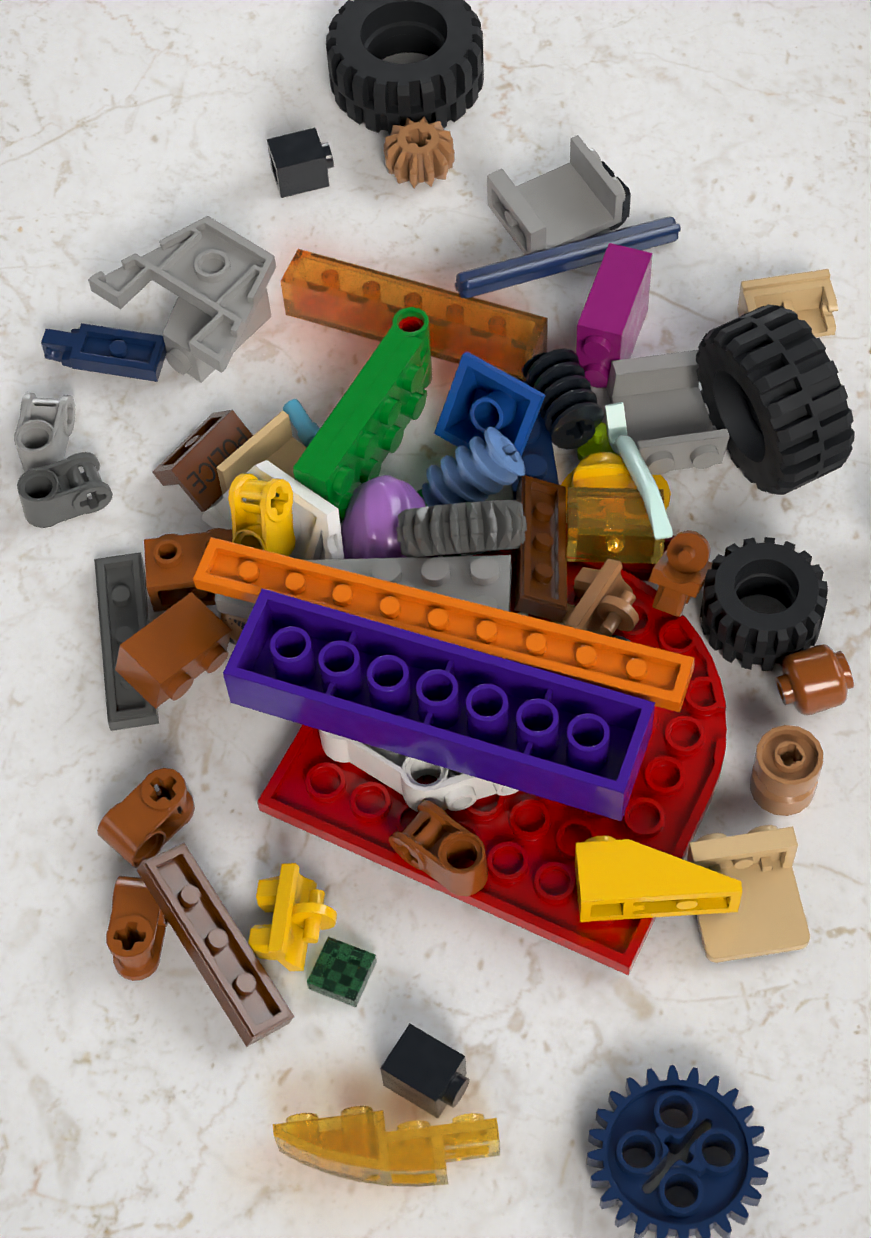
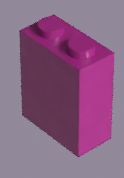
M612 243L608 244L577 324L576 354L579 358V364L584 368L585 377L590 381L592 387L607 388L612 361L631 358L648 312L653 253Z

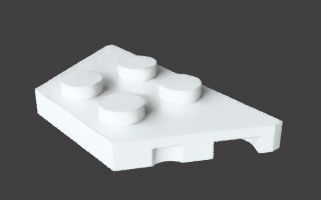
M267 460L254 465L247 472L262 481L269 482L274 478L284 479L292 487L293 531L296 541L295 549L289 557L301 560L344 559L339 510L337 507ZM228 490L222 495L224 498L218 504L207 509L202 514L201 520L213 528L232 529Z

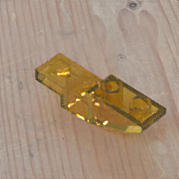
M368 1106L349 1107L342 1110L340 1116L318 1118V1115L313 1113H299L287 1117L286 1123L273 1124V1134L279 1152L306 1166L330 1175L357 1182L385 1186L421 1187L447 1185V1162L500 1156L497 1118L485 1119L484 1115L478 1113L459 1115L452 1119L451 1124L430 1126L428 1121L423 1120L408 1121L398 1125L396 1131L387 1132L384 1111H373V1108Z

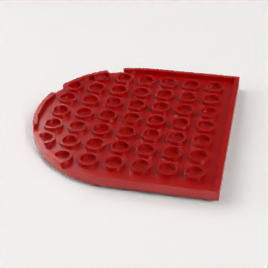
M515 549L490 551L472 555H511V612L520 613V611L514 610ZM567 552L568 604L577 606L581 600L578 599L573 588L575 578L581 569L585 567L601 570L605 562ZM621 569L620 572L623 580L631 587L633 594L636 596L632 607L638 613L639 620L633 630L621 631L616 629L613 635L623 636L633 643L694 657V669L681 711L676 712L655 706L652 734L622 821L523 791L506 796L498 794L476 800L473 805L463 810H444L454 821L477 835L485 848L488 868L487 882L483 889L470 896H458L451 893L425 872L408 864L395 852L390 845L389 837L396 831L402 832L418 812L407 805L402 794L350 762L334 761L328 757L322 748L319 729L305 725L301 726L258 799V808L263 813L629 976L656 917L580 922L575 874V845L577 842H585L591 837L611 836L615 840L629 839L684 860L689 849V843L693 841L711 803L724 761L727 727L726 701L721 679L711 654L684 615L680 617L653 608L652 605L657 590ZM528 614L529 617L551 622L549 619ZM425 775L418 778L416 782L420 784H431L435 782L437 778L435 776ZM461 859L453 863L452 866L457 869H465L475 862L470 859Z

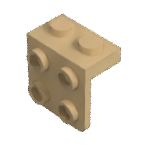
M763 825L750 830L747 834L728 837L723 833H712L700 837L696 842L689 843L688 862L739 880L742 884L743 892L738 912L696 915L705 955L711 962L718 963L800 950L808 945L810 933L792 868L798 848L793 826L778 829L774 825Z

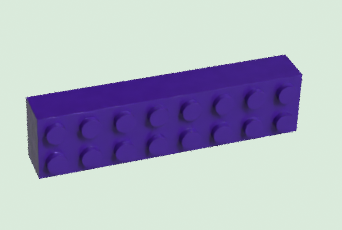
M263 588L223 671L230 703L618 821H622L653 728L655 702Z

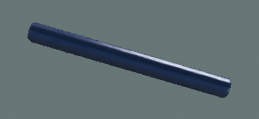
M668 216L470 269L456 275L455 290L459 292L461 298L468 299L602 262L609 243L642 251L672 243L678 240V232L681 231L680 224H676L674 217Z

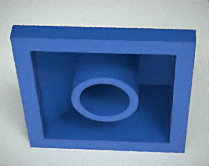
M465 352L462 354L434 434L456 447L465 446L471 450L469 441L474 436L481 437L486 441L484 431L488 427H495L512 442L522 457L545 394L475 355Z

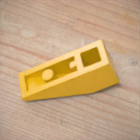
M595 836L587 839L585 842H577L575 845V874L580 922L738 912L743 892L742 884L739 880L629 839L615 840L611 836Z

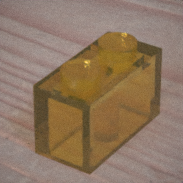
M568 487L566 510L567 561L606 562L607 559H612L621 563L657 564L663 556L665 539L656 540L654 538L644 501L638 489ZM659 489L664 503V489Z

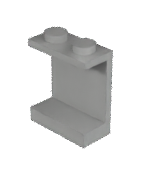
M579 135L572 137L570 140L569 163L525 183L515 186L503 169L487 175L488 206L524 255L585 239L622 222V207L625 201L624 188L618 178L609 175L603 167L598 153L593 148L589 149Z
M698 350L615 360L611 363L606 388L610 403L623 402L627 436L634 440L652 475H661L672 470L693 467L704 469L715 464H722L730 436L727 429L713 430L699 389L700 382L696 372L699 367L696 362Z

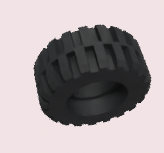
M348 0L338 10L339 14L333 17L329 25V33L326 35L331 91L335 95V101L340 109L345 113L347 112V116L359 125L364 122L368 130L376 133L384 130L388 131V134L391 135L393 125L404 126L407 118L413 122H420L425 116L428 124L440 121L442 128H445L448 121L456 122L466 113V109H470L478 99V93L482 90L484 82L483 31L481 30V22L477 14L471 10V6L464 0ZM400 53H419L429 56L424 60L406 64L383 61L386 57Z
M768 304L722 324L705 334L696 353V362L699 365L696 372L702 387L700 391L702 399L708 407V416L712 425H715L717 430H728L730 437L726 448L731 454V460L737 468L743 470L744 476L750 483H756L757 488L763 492L785 495L842 467L853 449L851 445L854 442L855 431L851 428V424L854 421L852 410L848 408L846 400L848 395L845 386L840 383L837 375L839 372L834 361H830L825 352L826 347L820 338H816L813 335L812 328L805 320H799L798 314L791 309Z

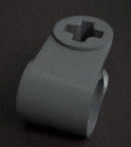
M81 452L71 455L64 460L26 471L19 478L17 489L25 518L29 524L39 528L52 527L57 523L83 514L94 513L106 507L112 500L113 493L109 485L102 482L98 472L100 463L97 457L90 452ZM80 466H82L84 469L83 473H80L79 471ZM91 493L92 495L91 500L87 497V494Z

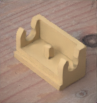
M829 269L741 281L737 307L739 317L768 304L783 306L785 309H791L797 313L799 320H805L812 328V333L815 337L835 335L836 324L832 312L838 311V305L830 280Z

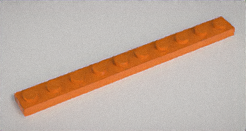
M213 537L210 538L193 577L196 588L255 603L263 588L655 702L657 707L676 712L681 711L694 669V657Z

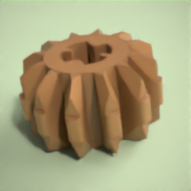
M425 116L420 122H413L407 118L404 126L393 125L391 135L385 137V165L388 173L395 175L398 184L410 181L415 189L419 183L425 182L432 187L434 178L446 180L448 169L453 168L455 161L453 138L450 131L442 128L440 121L428 124Z

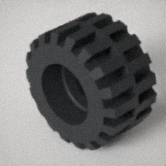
M765 537L764 543H756L755 538L744 539L743 547H738L734 543L726 547L725 556L718 554L712 561L711 569L707 570L700 617H702L701 627L704 635H710V646L714 651L721 648L724 650L722 658L730 663L735 658L742 661L741 668L751 670L752 664L761 665L762 671H773V666L776 663H779L782 667L783 660L787 655L808 649L816 644L828 601L826 599L828 585L827 581H822L824 572L820 565H811L812 556L805 550L797 553L794 551L795 544L785 541L784 545L775 544V538ZM750 595H767L780 601L787 609L773 614L759 613L746 607L740 600Z

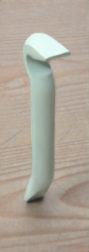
M623 402L605 405L609 443L613 451L621 456L643 498L654 538L660 540L673 537V531L659 488L634 440L627 436Z

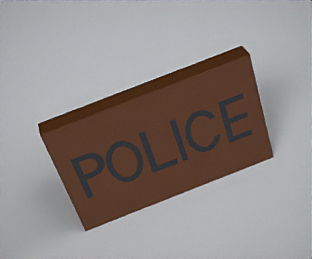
M233 410L212 413L152 473L163 486L179 484L200 511L205 512L222 496L216 467L253 435Z

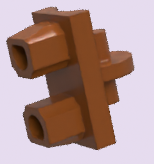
M687 530L679 532L672 538L666 552L654 566L649 582L659 585L652 605L653 608L680 617L685 604L689 603L691 597H697L704 586L707 570L711 569L712 562L708 561L711 551L710 546L703 535L696 531Z

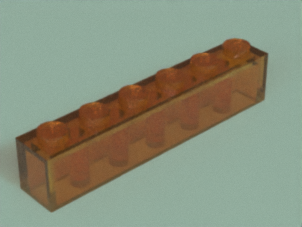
M297 249L281 279L286 315L379 342L383 340L392 327L394 315L399 310L408 307L419 308L429 318L431 356L456 364L460 363L463 353L469 352L514 378L525 382L527 380L523 376L522 368L526 362L535 355L547 352L548 318L474 297L464 299L461 298L459 293L309 251Z

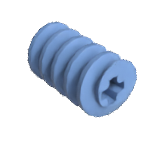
M488 427L484 431L486 441L481 437L474 436L469 441L471 450L465 446H459L455 450V458L446 455L440 460L441 468L437 465H431L427 468L426 475L429 483L422 485V494L428 506L485 501L489 495L497 494L503 488V485H511L518 476L525 475L526 469L520 453L495 427Z

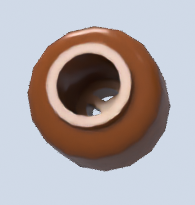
M825 644L787 655L782 663L783 675L775 677L777 689L784 705L793 703L797 711L803 715H812L842 705L847 700L848 689L854 687L852 673L842 651L834 652Z

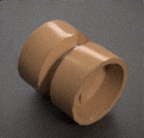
M783 725L772 728L762 736L757 745L750 778V791L753 799L762 809L774 815L789 816L800 813L811 803L823 766L822 747L811 732L799 726Z

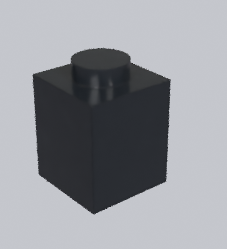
M316 128L267 139L271 170L281 198L329 187L328 169L334 167L333 157L328 142L321 144Z
M410 1023L380 1068L383 1086L436 1118H439L446 1105L454 1108L458 1104L469 1084V1078L465 1077L467 1074L465 1056Z

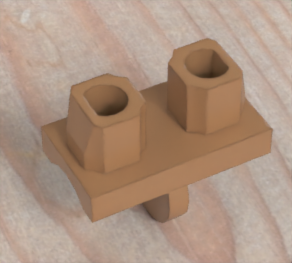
M607 559L601 570L583 567L575 578L573 587L578 599L581 600L577 606L567 603V612L561 623L553 620L550 621L609 637L613 635L616 629L621 631L633 630L639 620L638 613L632 607L636 596L621 576L620 571L623 568L621 562Z

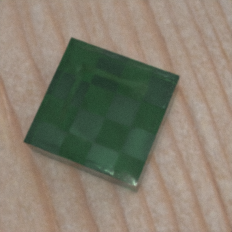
M328 936L307 980L308 989L357 1007L377 963L376 954Z

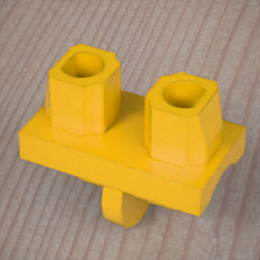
M296 863L281 864L280 876L259 880L256 894L258 906L265 913L274 912L272 924L254 925L250 929L248 944L260 959L277 960L289 971H304L308 943H317L320 930L331 929L335 926L337 912L333 908L324 905L325 892L316 889L317 883L302 876L299 873L300 867Z

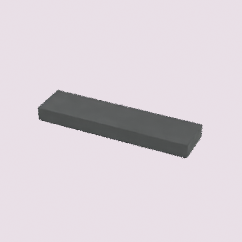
M139 552L94 559L109 728L111 731L159 724L158 708L155 709L115 670L120 644L149 624L142 554Z

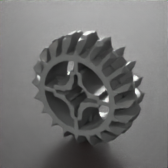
M516 500L467 502L405 509L398 515V527H396L397 542H400L401 554L407 558L516 549L520 547L521 543L526 541L525 531H527L523 506Z

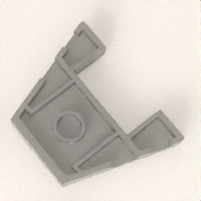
M206 216L160 240L159 248L143 256L135 253L121 260L122 267L105 275L100 271L88 279L92 292L119 309H122L150 281H154L211 316L213 319L188 344L192 355L222 373L226 369L276 269V262L273 254L211 217Z

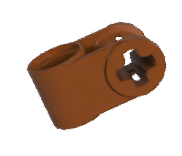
M170 768L157 769L148 774L122 802L116 804L106 813L98 826V836L135 868H138L141 862L156 856L163 845L187 824L194 814V800L187 791L184 778L179 772ZM156 784L159 788L158 792H156L154 788ZM179 806H180V808H181V810H182V812H181L180 814H179V812H178V810H177V808H178Z
M423 800L417 807L418 814L402 832L396 831L389 837L390 845L402 859L411 866L425 872L455 895L470 896L476 894L483 889L487 882L488 868L483 842L477 835L454 821L443 809L431 801ZM461 859H470L475 862L465 869H457L452 866L453 863Z
M119 876L117 878L113 892L112 912L106 933V943L113 955V963L118 974L124 979L132 981L143 980L157 970L160 963L166 927L169 924L141 877Z

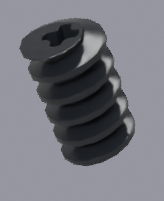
M562 348L535 355L526 362L522 372L527 380V385L545 394L539 412L544 419L546 429L550 433L553 444L558 448L566 450L577 449L588 443L594 436L595 428L604 417L602 407L597 404L596 394L591 391L590 381L585 377L584 368L579 364L578 355L573 350Z

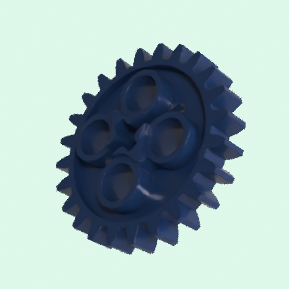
M670 1065L667 1079L660 1081L653 1069L650 1068L647 1069L646 1085L643 1087L631 1077L626 1079L627 1097L615 1091L609 1093L608 1102L614 1112L599 1108L596 1111L595 1120L604 1129L589 1130L588 1142L601 1149L588 1152L586 1163L591 1167L602 1169L591 1176L590 1185L591 1188H608L600 1198L599 1206L601 1209H606L618 1205L619 1210L615 1217L614 1225L620 1227L633 1220L636 1223L634 1238L644 1237L648 1230L655 1232V1238H667L668 1236L689 1238V1236L693 1235L696 1238H710V1230L712 1229L722 1238H730L732 1229L728 1218L745 1225L748 1221L749 1213L742 1203L758 1206L762 1195L751 1185L766 1184L769 1173L755 1165L767 1162L769 1149L753 1146V1144L763 1138L765 1130L763 1126L747 1127L746 1124L752 1118L754 1108L752 1105L738 1110L734 1107L739 1090L734 1088L723 1096L717 1092L719 1076L715 1075L704 1086L699 1084L698 1068H692L687 1080H679L675 1066ZM677 1109L687 1116L689 1123L681 1128H673L663 1122L660 1114L665 1110ZM703 1122H709L712 1127L691 1144L686 1163L680 1159L677 1160L665 1173L660 1184L651 1193H645L642 1189L643 1186L652 1181L665 1168L668 1152L674 1155L678 1154L691 1139L694 1131ZM712 1146L721 1147L730 1155L732 1162L722 1167L713 1166L705 1160L702 1151ZM641 1148L650 1154L653 1161L647 1167L635 1168L627 1164L623 1154L629 1149ZM682 1186L690 1190L695 1202L688 1207H676L667 1200L665 1192L671 1187Z

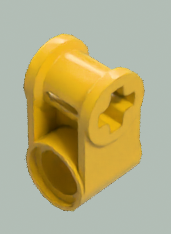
M241 473L236 476L231 483L228 496L231 508L232 542L285 556L291 555L295 549L296 540L293 531V491L289 482L280 478L271 479L269 482L262 481L249 473Z

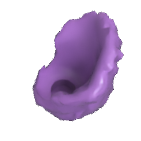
M390 475L377 476L361 484L354 490L341 526L344 559L407 558L401 554L400 542H397L396 527H398V515L405 509L426 507L425 500L409 483Z

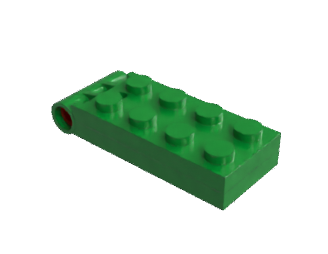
M404 308L394 315L392 327L293 467L295 480L338 508L340 524L344 520L345 511L354 490L364 482L379 476L381 464L388 453H394L399 448L405 428L411 419L417 420L424 409L427 397V390L425 388L432 381L429 318L419 308Z

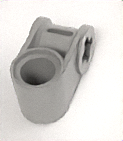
M34 393L24 394L21 402L20 417L14 434V442L25 472L64 460L69 436L72 434L75 423V403L71 395H63L61 399L37 398Z

